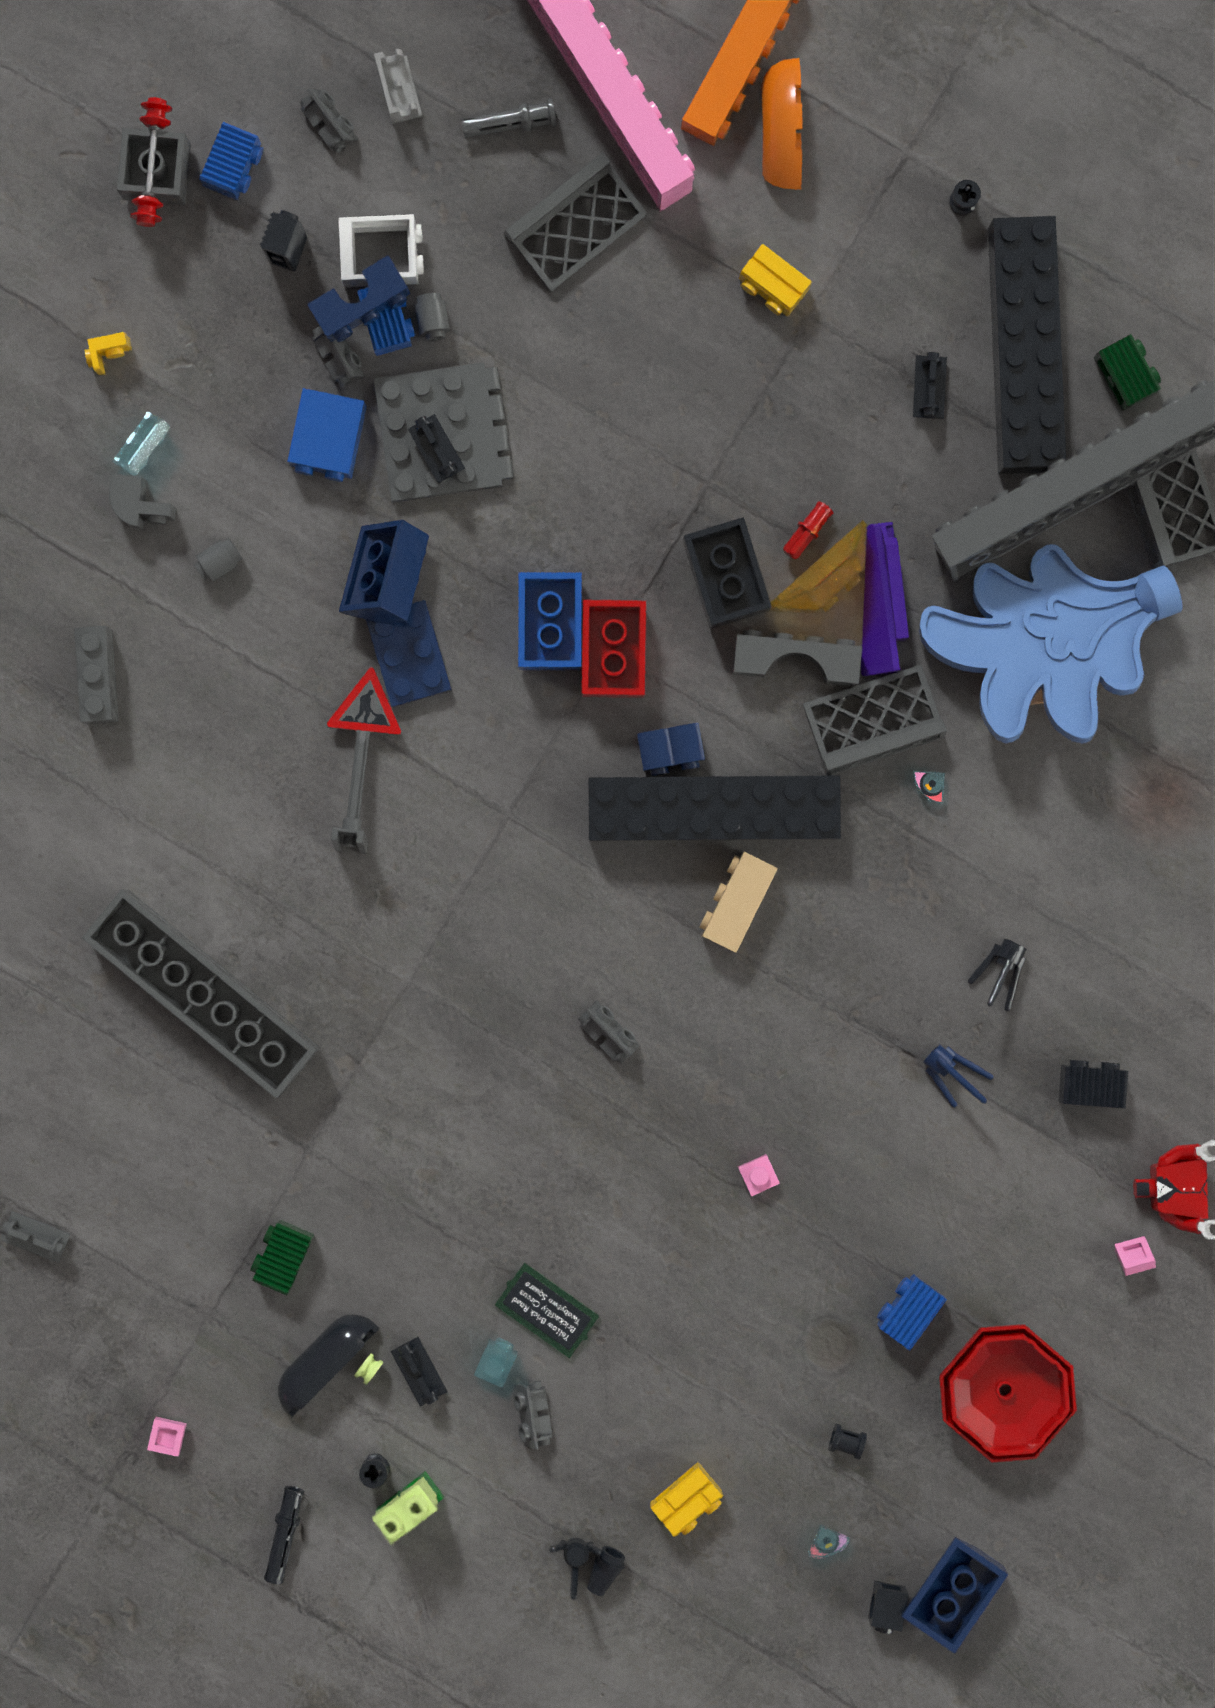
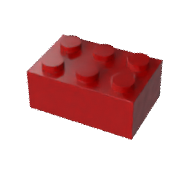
M583 600L582 697L644 698L646 601Z

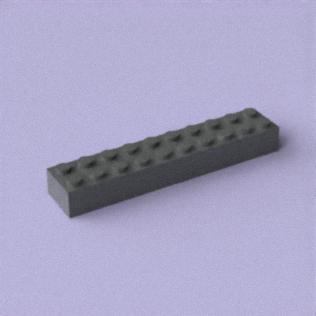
M1215 379L1209 383L1207 380L1197 383L1190 389L1191 393L1182 398L1174 396L1162 404V409L1153 414L1150 412L1141 414L1133 420V425L1124 430L1121 427L1112 430L1104 437L1106 440L1095 446L1093 443L1083 446L1076 452L1077 455L1067 461L1060 459L1048 467L1049 471L1038 477L1034 474L1020 482V487L1011 492L1004 490L991 499L992 502L982 508L978 505L964 513V518L955 523L948 521L940 525L935 530L936 533L932 535L936 551L952 580L960 579L983 564L991 562L1215 439Z

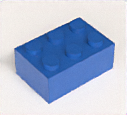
M519 572V670H582V573Z

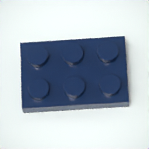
M425 600L412 603L407 622L384 624L366 619L392 708L452 690Z

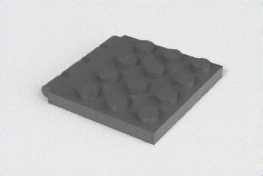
M482 362L373 378L392 503L503 487V480L514 478L511 456L498 457V453L508 452L510 448L506 425L494 426L493 424L505 420L502 395L489 396V392L501 390L497 367L485 368V364ZM433 414L438 418L465 467L464 470L439 484L408 431V428L416 425L415 421L423 416L428 418Z

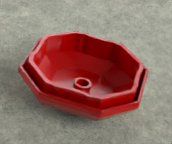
M1025 1324L980 1327L939 1375L942 1420L991 1463L1036 1459L1077 1411L1073 1365ZM1004 1384L1010 1386V1391L1006 1395H1002L999 1392L1000 1387Z

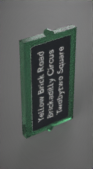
M525 1262L514 1278L507 1281L506 1289L495 1303L496 1307L568 1358L572 1356L582 1340H587V1333L599 1318L596 1312Z

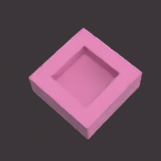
M767 1154L738 1167L751 1197L780 1184Z
M1145 1236L1114 1244L1115 1253L1125 1276L1156 1268L1154 1256Z
M156 1417L153 1422L147 1450L178 1457L181 1452L187 1423Z

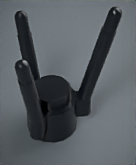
M1004 939L1001 946L995 944L991 953L968 979V983L973 984L992 961L998 957L996 963L1003 968L994 985L987 1005L993 1006L1009 970H1011L1013 975L1004 1007L1006 1012L1011 1009L1020 972L1026 961L1023 956L1027 950L1008 939Z
M572 1538L568 1541L561 1540L559 1544L549 1549L551 1553L563 1550L564 1560L568 1565L572 1566L570 1598L572 1600L577 1598L579 1567L586 1563L589 1552L600 1555L602 1552L601 1549L594 1546L593 1542L586 1543L580 1538Z

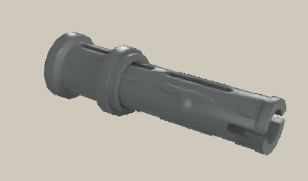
M552 98L548 99L545 103L529 106L527 103H522V105H519V109L461 118L465 139L519 128L529 132L533 127L551 124L552 127H557Z

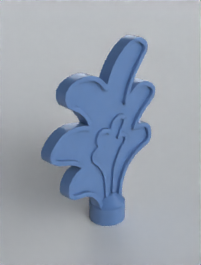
M1050 544L1039 549L1033 556L1029 570L1031 582L1014 576L995 563H985L978 568L972 592L975 605L985 618L967 616L939 606H929L922 612L919 634L922 644L929 653L953 668L973 673H986L980 690V711L987 729L996 740L1010 743L1021 736L1025 727L1029 705L1037 692L1042 688L1045 711L1053 727L1069 740L1077 743H1087L1094 737L1098 724L1096 697L1098 682L1112 694L1123 696L1137 692L1144 676L1139 650L1141 636L1153 622L1180 613L1182 611V599L1172 573L1164 565L1128 580L1104 581L1082 572L1059 546Z

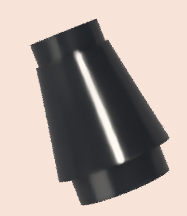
M603 1546L601 1554H596L587 1589L597 1596H604L605 1592L625 1567L623 1563L625 1560L624 1554L611 1546Z

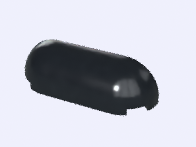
M346 1315L331 1323L282 1374L278 1385V1398L284 1411L292 1418L308 1404L364 1347L365 1343L379 1330V1327L373 1321L361 1315Z

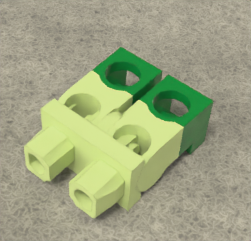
M425 1471L403 1487L402 1492L399 1490L380 1504L372 1519L390 1544H392L437 1511L438 1507L436 1505L443 1500L444 1495Z

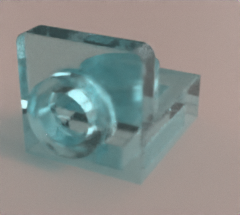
M497 1338L496 1341L489 1339L474 1376L503 1388L518 1351L513 1349L514 1345L509 1341Z

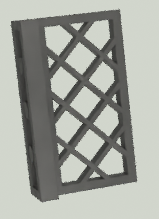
M602 152L506 229L504 235L517 248L547 289L552 292L643 219L647 212L610 165L609 159ZM607 174L616 184L614 196L597 194L598 181ZM593 186V194L584 193ZM619 190L622 192L625 198L619 197ZM578 197L592 198L590 216L573 214L574 200ZM596 199L614 201L612 219L594 217ZM618 202L630 203L638 214L630 221L617 220ZM569 205V213L561 212ZM554 216L568 218L566 235L548 233L550 220ZM572 218L590 221L588 238L570 236ZM594 221L611 223L609 238L606 240L592 239ZM615 224L623 225L615 232ZM545 225V232H536ZM530 236L544 237L542 255L529 253L522 242ZM548 238L566 240L564 258L546 255ZM569 241L587 243L586 256L581 260L568 258ZM591 243L600 244L591 251ZM534 258L541 259V267L537 264ZM545 260L563 262L562 275L554 282H551L544 273ZM567 263L575 264L569 270L566 271Z
M1196 449L1184 455L1183 459L1178 458L1173 461L1179 465L1173 478L1160 472L1158 469L1151 473L1150 477L1147 475L1126 487L1152 569L1163 565L1167 567L1215 552V545L1206 546L1197 541L1203 527L1213 532L1215 538V507ZM1183 469L1194 474L1196 481L1192 489L1178 482ZM1155 477L1170 484L1164 497L1156 494L1153 490L1152 484ZM1174 488L1189 495L1183 508L1169 501ZM1193 498L1201 501L1204 505L1205 512L1202 518L1187 511ZM1165 506L1179 513L1173 527L1163 521L1161 514ZM1184 517L1198 524L1193 537L1178 530ZM1175 536L1189 543L1185 553L1176 557L1171 545ZM1194 546L1199 548V550L1192 551Z
M921 665L803 703V708L818 747L826 776H831L943 739L947 732ZM917 674L921 686L916 695L900 688L904 678ZM898 681L896 686L890 684L892 682ZM883 686L893 691L887 705L870 698L875 688ZM869 690L867 696L861 694L862 692ZM922 691L926 700L920 698ZM897 693L913 700L906 715L890 707ZM855 696L864 701L857 715L841 708L845 698ZM840 700L837 706L832 704V702ZM867 703L884 710L877 725L861 718ZM916 703L928 707L932 719L920 722L910 717ZM824 705L834 710L826 725L815 720L812 709ZM887 712L903 719L899 730L891 732L880 727ZM838 713L854 720L848 734L831 727ZM858 722L874 729L869 740L862 742L851 737ZM907 722L914 724V725L905 727V725H906ZM818 727L824 729L822 736L819 732ZM828 732L845 739L840 749L827 753L823 741ZM877 732H880V733L884 734V735L875 737L876 734H877ZM848 741L854 744L846 747Z

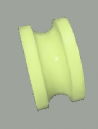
M370 1353L354 1376L356 1378L362 1377L364 1379L363 1383L367 1385L379 1370L383 1361H376L374 1354Z

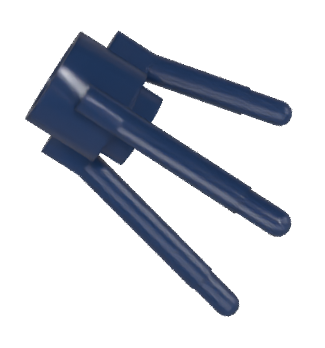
M939 1044L925 1058L923 1063L928 1066L925 1072L933 1078L950 1105L956 1107L957 1102L938 1075L939 1073L943 1077L949 1073L982 1104H985L987 1099L953 1068L956 1063L952 1059L989 1080L993 1079V1075L957 1054L949 1046L944 1048Z

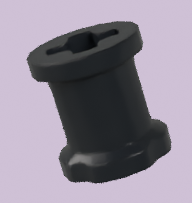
M963 180L956 184L949 198V205L953 212L963 216L973 212L981 198L980 187L972 180ZM962 193L968 194L967 203L962 201Z
M836 1423L831 1434L828 1450L830 1452L838 1450L851 1454L855 1459L860 1460L866 1444L867 1433L861 1432L858 1434L842 1429L840 1424Z
M375 1453L367 1457L359 1470L360 1481L364 1486L378 1488L385 1483L390 1470L388 1460L381 1454ZM371 1465H375L376 1470H381L378 1477H374L373 1472L369 1471Z

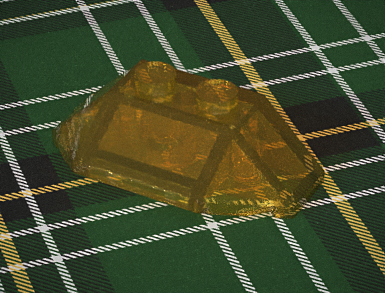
M863 520L772 600L770 602L772 606L770 610L774 612L816 614L821 608L825 613L839 601L836 595L841 590L846 588L849 592L862 580L859 574L865 569L867 524Z

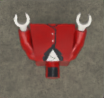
M1210 1140L1202 1146L1200 1144L1177 1145L1161 1155L1156 1164L1150 1166V1179H1134V1197L1151 1198V1208L1159 1212L1162 1220L1178 1230L1196 1234L1202 1233L1205 1238L1215 1239V1235L1211 1234L1209 1229L1211 1224L1215 1225V1220H1207L1205 1222L1203 1220L1208 1219L1207 1161L1215 1160V1155H1211L1207 1147L1215 1146V1140Z

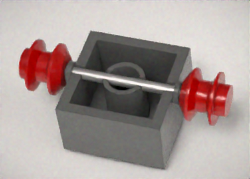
M150 97L148 102L141 103V107L147 112L145 116H141L139 119L141 123L148 127V130L122 128L117 191L123 200L132 201V204L138 207L137 212L131 213L130 217L136 220L137 225L143 227H155V223L162 221V218L156 215V211L163 208V204L185 205L191 143L185 133L161 131V129L171 125V121L166 119L165 115L172 112V107L167 105V101L162 98Z

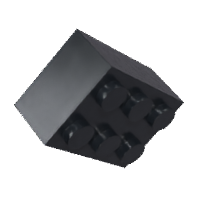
M744 517L683 536L684 547L710 629L770 611L772 606Z

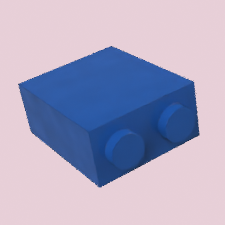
M305 388L302 389L287 460L291 467H295L294 472L309 476L313 475V471L325 474L324 478L337 482H343L344 478L352 479L367 408L363 400Z

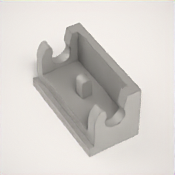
M396 49L395 54L392 56H385L383 52L375 53L374 56L392 124L422 117L407 56H403L401 49Z

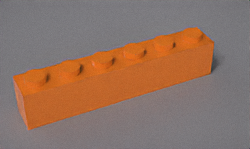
M800 0L746 1L682 119V130L712 146L715 145L718 138L722 140L725 138L731 126V122L728 121L733 111L738 113L746 99V95L743 92L747 84L754 85L761 71V68L757 67L762 57L768 58L776 43L772 39L777 29L780 31L784 30L791 14L787 13L792 2L797 5Z

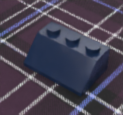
M405 520L361 526L339 612L384 624L407 622L416 586L419 582V574L423 558L426 554L429 535Z
M954 1537L903 1612L902 1617L955 1654L1007 1578L1008 1573L1002 1564L985 1552Z

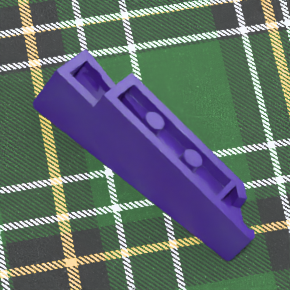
M893 522L870 524L867 527L861 653L862 676L891 674L900 671L896 642L906 641L909 638L897 538H894Z

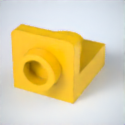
M125 332L87 339L89 349H85V357L89 368L93 367L98 375L105 374L102 356L106 355L107 359L124 356L125 351L132 350L130 338Z

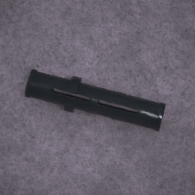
M285 1486L280 1512L275 1517V1522L277 1523L264 1576V1580L272 1584L284 1583L295 1528L300 1524V1517L298 1515L304 1490L299 1487Z

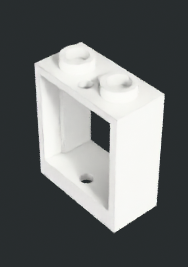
M414 214L339 218L341 280L344 287L368 286L363 274H356L354 233L407 231L409 272L399 273L406 285L419 284L418 274H424L423 255H417V243H422L421 224H416Z

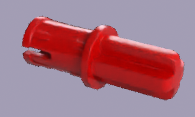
M820 501L817 502L803 522L799 521L797 524L798 529L783 547V551L788 557L794 560L798 559L809 543L819 537L817 533L830 516L834 514L826 504Z

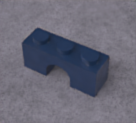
M389 255L361 271L368 283V293L362 301L354 304L347 303L339 297L335 288L307 304L330 343L334 340L341 342L353 334L352 329L362 323L364 326L375 322L380 318L379 313L388 307L396 309L407 301L406 296L411 293Z

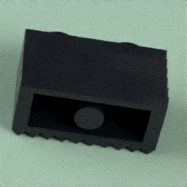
M281 210L280 214L273 212L270 214L272 218L268 219L270 224L266 225L268 230L264 231L265 236L262 237L263 242L260 243V246L270 264L295 272L307 240V235L302 227L303 225L298 221L299 217L284 210Z
M1070 1059V1065H1061L1059 1102L1071 1105L1126 1109L1128 1071L1120 1069V1063L1101 1062V1068L1089 1067V1061Z

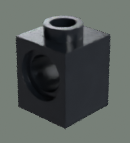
M874 1581L868 1619L870 1625L875 1627L876 1631L885 1634H893L894 1630L902 1632L904 1624L902 1614L907 1607L909 1595L905 1586Z

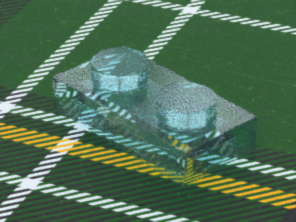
M148 411L112 462L131 475L136 476L145 467L149 456L156 446L162 443L166 432L171 426Z

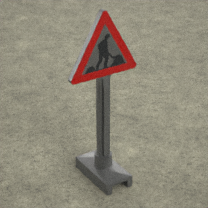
M372 667L367 670L327 722V727L330 729L357 732L346 818H343L342 828L332 827L331 841L338 852H342L343 845L356 847L357 844L360 853L367 855L369 842L365 832L361 830L362 820L359 818L370 734L394 736L402 734L376 672Z

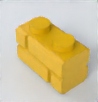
M764 244L759 247L739 275V280L742 281L740 286L748 294L754 297L756 294H759L767 301L765 305L770 311L776 315L783 313L787 317L808 292L812 284L811 280Z
M697 1462L650 1502V1508L674 1537L680 1532L686 1535L698 1524L696 1519L704 1512L709 1515L721 1505L720 1498L723 1497V1493L712 1477Z

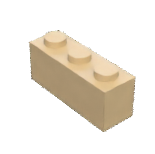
M742 852L740 857L734 855L727 869V872L732 875L727 885L721 883L713 898L718 903L713 913L706 912L699 928L704 930L701 936L736 953L778 868L746 852Z

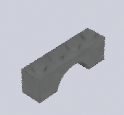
M743 630V635L737 634L732 675L764 677L768 668L778 659L786 656H800L810 660L818 667L826 684L857 686L859 684L862 646H855L854 640L836 639V644L824 643L823 637L805 636V641L793 640V635L787 633H774V638L761 637L762 632L756 630Z

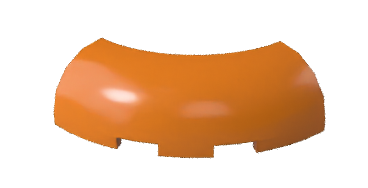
M799 58L782 60L770 67L764 75L761 85L763 115L762 175L770 184L784 189H801L802 182L801 133H796V130H802Z

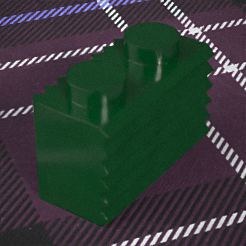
M1132 334L1098 351L1094 356L1097 366L1103 373V377L1106 379L1122 411L1151 397L1161 389L1159 386L1161 377L1158 371L1153 366L1149 368L1144 358L1146 356L1145 347L1139 339L1134 340Z
M279 1220L276 1226L270 1225L263 1239V1242L267 1244L263 1255L257 1254L250 1271L255 1273L252 1281L287 1296L293 1286L314 1234L283 1220Z

